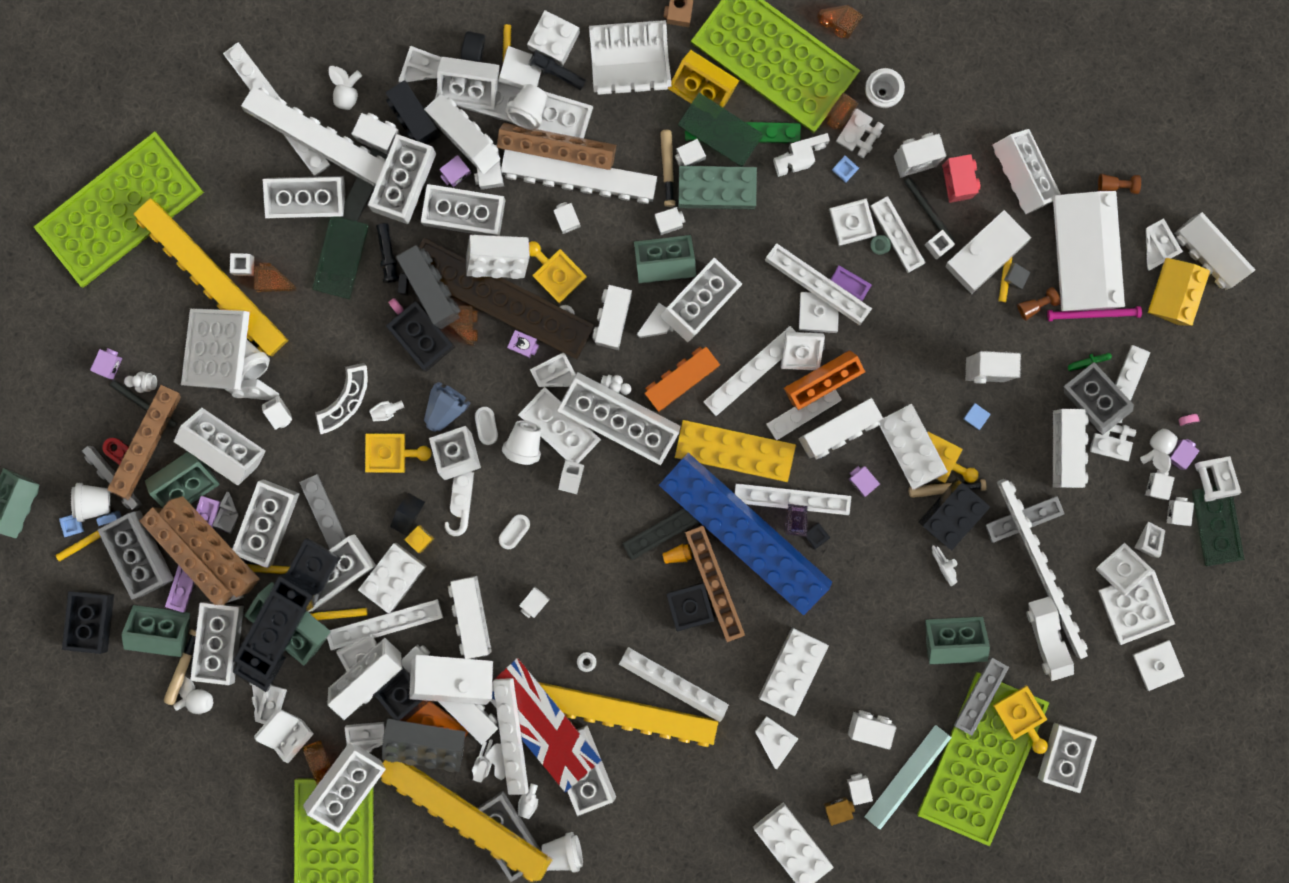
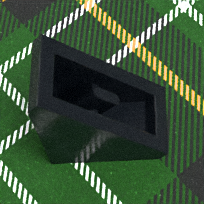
M408 493L397 508L390 527L407 536L425 501Z

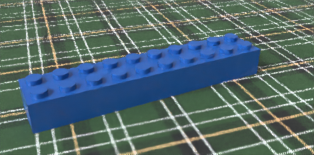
M687 453L659 484L663 490L802 615H805L830 589L832 581L690 453Z

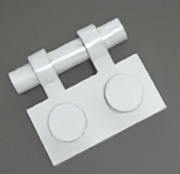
M856 109L836 142L851 152L855 146H858L861 149L857 155L864 158L872 150V144L876 138H879L882 134L881 130L884 125L877 122L875 127H871L869 124L873 118ZM866 131L870 135L868 136L866 141L863 142L860 140V138Z
M1123 424L1122 426L1115 425L1104 435L1094 433L1090 452L1129 461L1133 442L1126 441L1127 435L1135 437L1136 430ZM1110 431L1120 433L1119 439L1109 437Z

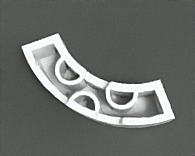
M365 363L345 367L346 379L340 396L329 407L315 412L320 434L340 427L358 410L367 388V366Z
M1051 596L1029 602V611L1026 613L1029 622L1032 623L1044 662L1042 668L1045 675L1049 674L1051 681L1074 675V663L1065 642L1062 641L1059 631L1061 627L1058 610Z

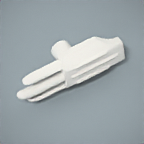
M933 545V556L938 562L945 579L950 586H953L957 583L956 572L953 568L957 566V561L955 559L949 561L945 558L940 548H936Z
M492 739L488 743L485 755L482 756L487 744L486 741L483 743L480 754L476 758L472 769L474 781L481 783L488 776L492 763L486 758V754L491 748Z

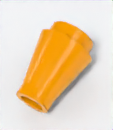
M681 544L664 552L663 559L665 564L688 562V560L692 559L689 544Z

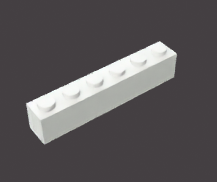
M417 644L402 659V666L410 673L411 660L415 655L429 656L430 651L422 645L420 647ZM438 701L481 745L499 728L497 724L498 719L492 713L488 715L484 711L485 706L483 704Z

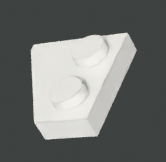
M1164 218L1145 228L1148 271L1164 263L1165 258L1171 259L1183 252Z
M564 353L530 369L538 387H570L576 375Z

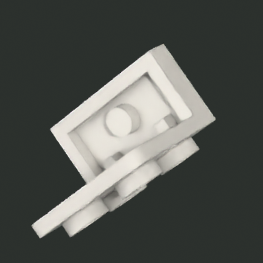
M278 709L255 734L254 739L274 749L284 762L289 763L314 733L302 719L282 709Z

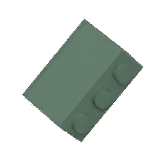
M691 235L634 242L639 283L696 277Z
M189 452L145 480L150 496L162 508L169 500L182 496L192 504L201 496H204L220 485L208 465Z
M3 468L0 475V534L17 538L23 529V522L26 516L30 513L33 499L38 494L39 484Z
M133 605L121 634L124 650L182 657L187 643L191 613Z
M983 617L925 620L929 664L988 661L990 644Z

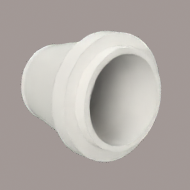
M888 68L874 71L869 76L865 85V93L868 100L880 108H889L896 105L901 100L905 90L902 77L896 71ZM879 90H884L886 94L881 96Z
M525 84L516 97L506 105L505 112L507 117L514 124L524 129L533 130L539 128L542 123V114L547 94L537 86Z
M247 338L242 381L259 378L265 373L270 362L266 353L259 351Z
M517 421L508 440L504 442L502 452L506 458L525 465L539 461L541 455L539 450L541 428L532 422Z
M76 483L75 487H72L71 490L73 518H76L77 522H84L85 519L110 514L111 502L108 488Z
M573 832L566 833L563 837L542 844V852L553 859L547 871H580V867L583 866L582 850L577 835L574 836Z

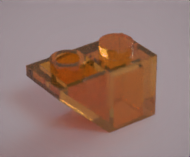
M849 5L822 9L818 13L817 18L820 19L819 23L824 27L828 28L830 26L833 28L835 34L839 37L849 39L862 20L863 15Z
M459 306L461 312L458 314L461 318L450 323L449 326L470 346H474V341H478V331L473 330L474 322L478 321L477 311H474L473 306Z
M321 740L303 747L305 757L317 785L331 768Z

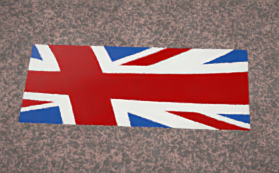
M517 658L495 679H514L521 738L564 792H567L602 760ZM492 681V700H491V702H492V704L496 707L495 695H494V688H493V681Z

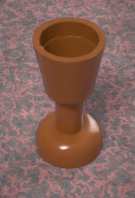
M1100 174L1098 178V191H1116L1118 188H1129L1132 194H1139L1141 176L1133 175L1130 180H1119L1118 177Z
M1051 287L1047 289L1046 297L1037 301L1033 299L1019 303L1017 308L1022 318L1027 321L1040 311V307L1049 303L1057 306L1061 304V300L1057 291Z

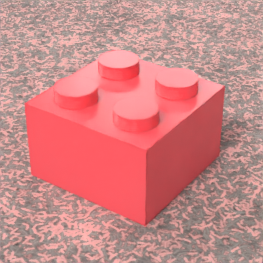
M971 154L948 158L942 165L949 203L972 199L980 190L979 178L975 176V171L977 170L975 159H972Z

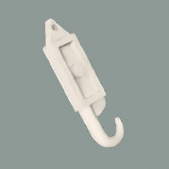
M472 471L456 476L453 479L450 511L453 515L460 517L461 521L460 527L457 530L450 529L448 522H445L446 532L452 536L462 535L468 526L474 479Z

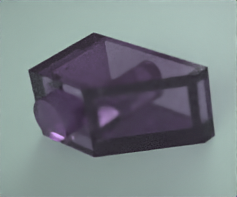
M788 504L785 517V534L807 536V506Z

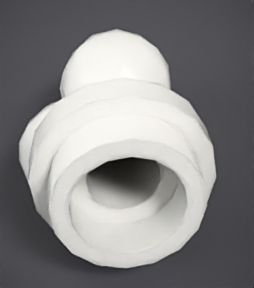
M141 371L136 376H127L124 379V383L127 387L135 386V390L138 393L150 392L156 389L157 378L151 373Z
M603 375L601 385L617 393L621 392L624 395L631 392L629 384H622L623 379L621 376Z

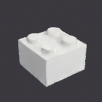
M544 10L527 44L528 50L534 52L537 49L540 54L547 58H553L555 63L563 67L580 34L579 27Z
M361 113L352 132L357 142L371 148L373 147L387 155L396 134L401 135L395 124L389 121L383 123L378 120L377 116L371 113L367 115Z
M466 426L429 438L438 474L444 480L481 468L472 433Z
M859 710V713L853 712L848 735L853 740L890 750L896 726L888 717L878 715L875 718L871 713Z

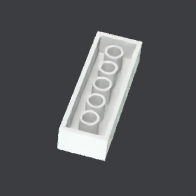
M579 372L575 375L558 408V412L659 465L664 461L680 431V426Z

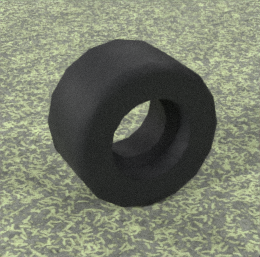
M467 31L463 40L460 59L481 62L485 46V35Z

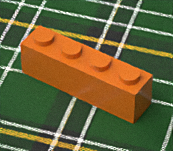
M700 346L691 353L693 355L692 358L688 361L684 358L676 365L678 367L673 372L668 370L661 376L663 380L657 384L654 381L645 388L647 390L644 393L658 412L720 366L707 347L702 349Z
M849 350L784 387V390L791 404L797 410H800L865 373V370L858 356Z

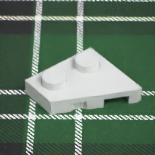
M410 46L399 82L404 80L411 82L437 79V71L442 57Z
M258 379L242 381L240 390L225 389L235 398L271 400L279 395V393Z
M250 683L254 696L252 697V702L255 707V722L265 724L276 710L282 708L287 689L271 685L270 689L265 692Z
M767 716L755 731L774 768L778 769L798 738Z
M385 722L346 725V744L348 745L349 742H352L366 752H371L372 749L383 745Z

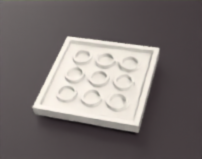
M190 309L181 385L241 389L250 312Z

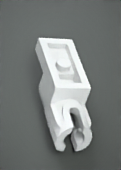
M828 133L791 143L789 146L790 154L787 152L773 159L777 176L786 175L788 173V166L793 173L810 168L815 162L812 148L815 151L826 148V144L830 141Z

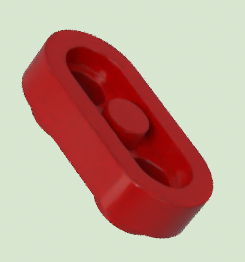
M109 438L103 444V452L120 465L129 446L118 438ZM113 444L117 445L116 451L111 449Z

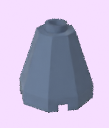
M440 382L436 383L431 389L424 418L426 427L433 432L443 430L466 411L471 404L469 401L464 402L466 397L450 386L441 387L443 383Z

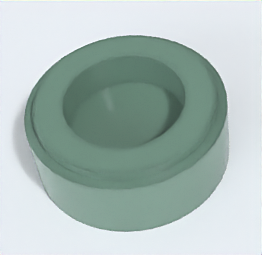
M885 235L875 236L871 241V249L875 254H885L891 248V241Z

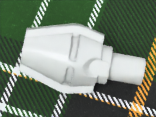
M384 401L378 403L369 411L373 421H386L394 417L393 413L404 408L402 401L394 404Z
M531 783L529 792L525 795L522 794L520 797L518 816L530 819L537 809L538 799H536L535 793L538 785Z

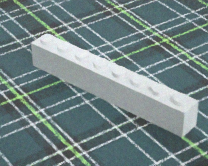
M254 86L252 87L241 105L244 112L372 186H376L386 159L381 156L375 157L371 155V151L363 146L357 147L353 144L354 141L346 136L343 138L338 136L337 132L331 127L327 126L324 128L317 119L305 117L298 108L293 107L292 109L286 106L287 103L279 97L274 99L269 96L270 93L261 87L259 89Z
M506 149L501 173L505 175L506 179L516 180V177L524 178V182L533 184L535 181L543 182L544 186L554 187V184L562 185L561 188L565 190L579 188L581 189L580 192L592 194V191L600 192L599 195L604 197H611V194L618 195V199L629 201L630 198H634L642 204H648L649 201L653 202L657 176L614 168L606 170Z

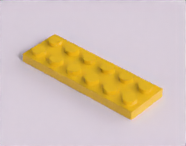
M683 420L675 458L683 459L687 453H690L701 464L788 482L796 445Z

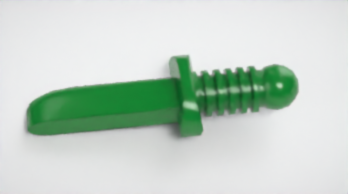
M1105 353L1094 357L1093 354H1090L1088 359L1071 363L1068 366V371L1088 367L1094 362L1100 363L1110 360L1112 355Z

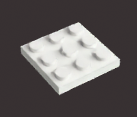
M1154 570L1125 597L1112 585L1098 590L1120 645L1175 625Z

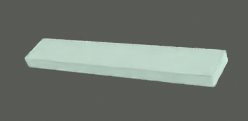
M935 725L871 807L865 818L881 830L952 737Z

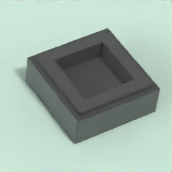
M1012 263L1004 280L1021 290L1030 272L1020 265Z

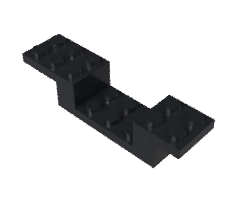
M309 538L304 540L287 573L278 577L233 661L238 664L233 673L265 692L270 689L286 659L283 653L305 613L314 608L341 557Z

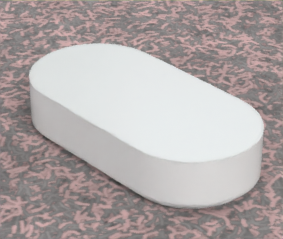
M481 407L475 413L479 440L483 444L491 445L498 439L494 412L488 407Z
M525 515L514 516L500 534L499 543L504 549L514 548L528 531L530 521Z

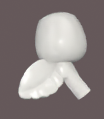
M330 66V79L337 85L333 92V103L340 109L350 110L358 97L357 90L352 86L362 75L357 70L349 77L342 68Z
M1168 429L1157 431L1150 440L1153 450L1140 457L1142 463L1145 464L1153 460L1154 466L1163 473L1169 472L1171 467L1169 455L1177 445V436Z
M184 677L179 691L183 699L173 705L174 709L179 710L186 706L187 710L193 714H202L210 711L213 706L212 695L202 689H195L194 683L189 678Z

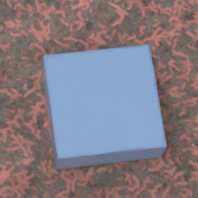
M844 156L832 171L846 183L859 168L849 158Z
M974 403L963 420L980 430L991 414Z
M115 511L98 517L96 519L98 526L121 518L120 511Z
M72 515L59 519L64 537L84 532L82 522H77V519L73 518Z

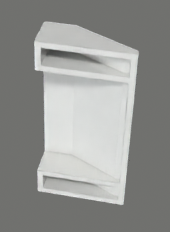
M1097 191L1053 196L1061 311L1106 310L1125 307L1116 191Z

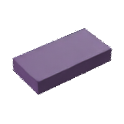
M841 266L837 267L830 279L860 301H863L872 286Z

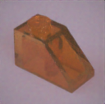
M843 92L826 117L828 125L834 129L839 128L841 130L855 112L859 103Z
M260 263L259 266H254V290L257 292L296 291V286L274 266H271V263Z

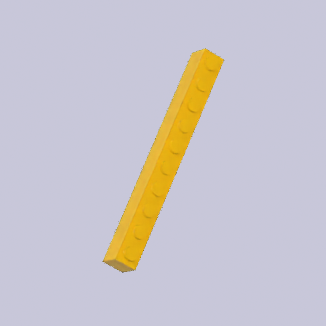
M150 198L134 213L137 218L135 220L137 224L143 229L146 227L151 232L149 236L156 243L160 241L164 246L163 251L169 257L174 256L178 260L176 264L183 271L187 270L191 274L190 279L196 285L201 284L205 288L203 292L211 300L214 298L219 303L217 307L220 310L250 312L247 338L251 342L255 340L259 345L257 347L259 351L273 356L289 341L155 200Z
M538 682L567 718L576 719V716L583 717V721L595 723V720L602 721V725L614 727V724L621 725V729L633 731V728L640 729V733L652 735V732L659 733V737L671 739V736L678 737V741L690 743V740L697 741V745L709 747V744L714 745L718 721L715 719Z
M384 760L383 765L386 770L381 775L382 782L390 786L392 784L397 788L396 791L398 793L413 798V803L421 807L423 805L428 809L427 812L429 814L444 819L443 823L451 828L456 827L460 830V835L465 838H472L478 847L490 850L494 858L498 860L503 859L512 870L517 871L518 869L524 873L523 877L531 882L542 879L553 860L551 857L415 766Z

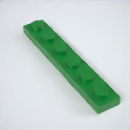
M685 121V141L698 139V141L795 143L800 141L801 123Z

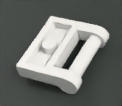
M1230 456L1195 464L1205 491V501L1235 496L1241 493ZM1207 468L1212 469L1218 491L1213 492Z

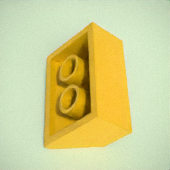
M690 50L681 61L671 81V87H668V89L716 119L734 92L739 80Z
M1165 258L1148 313L1177 325L1192 326L1210 270L1196 264Z

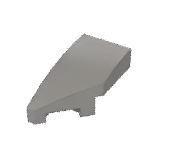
M226 492L212 526L231 534L239 515L230 493Z

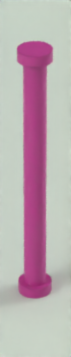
M1141 306L1130 309L1047 311L1048 322L1053 321V319L1123 316L1141 318L1142 316Z

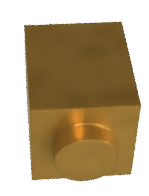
M846 797L824 804L831 826L854 819L852 814L855 812L853 803L848 801Z

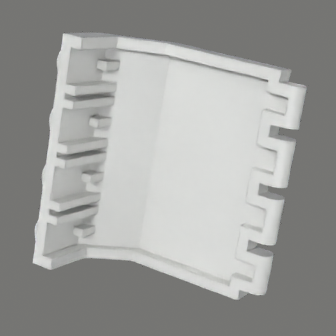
M666 20L589 26L594 92H598V95L612 94L611 91L627 93L631 92V89H635V92L650 91V88H654V90H668V87H671Z

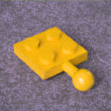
M535 241L529 242V256L536 257L543 264L532 276L560 304L587 276L561 249L548 259L541 252L539 243Z
M927 432L948 473L936 478V480L945 484L953 470L963 475L964 480L968 483L977 481L979 473L975 468L966 469L956 464L963 450L962 448Z
M366 434L365 472L405 473V457H417L421 461H427L432 455L431 449L427 446H421L417 450L405 449V434Z
M1028 686L1020 688L993 705L1012 739L1015 740L1021 735L1028 733L1033 741L1032 748L1035 753L1043 754L1047 751V742L1039 738L1034 729L1047 721V718Z

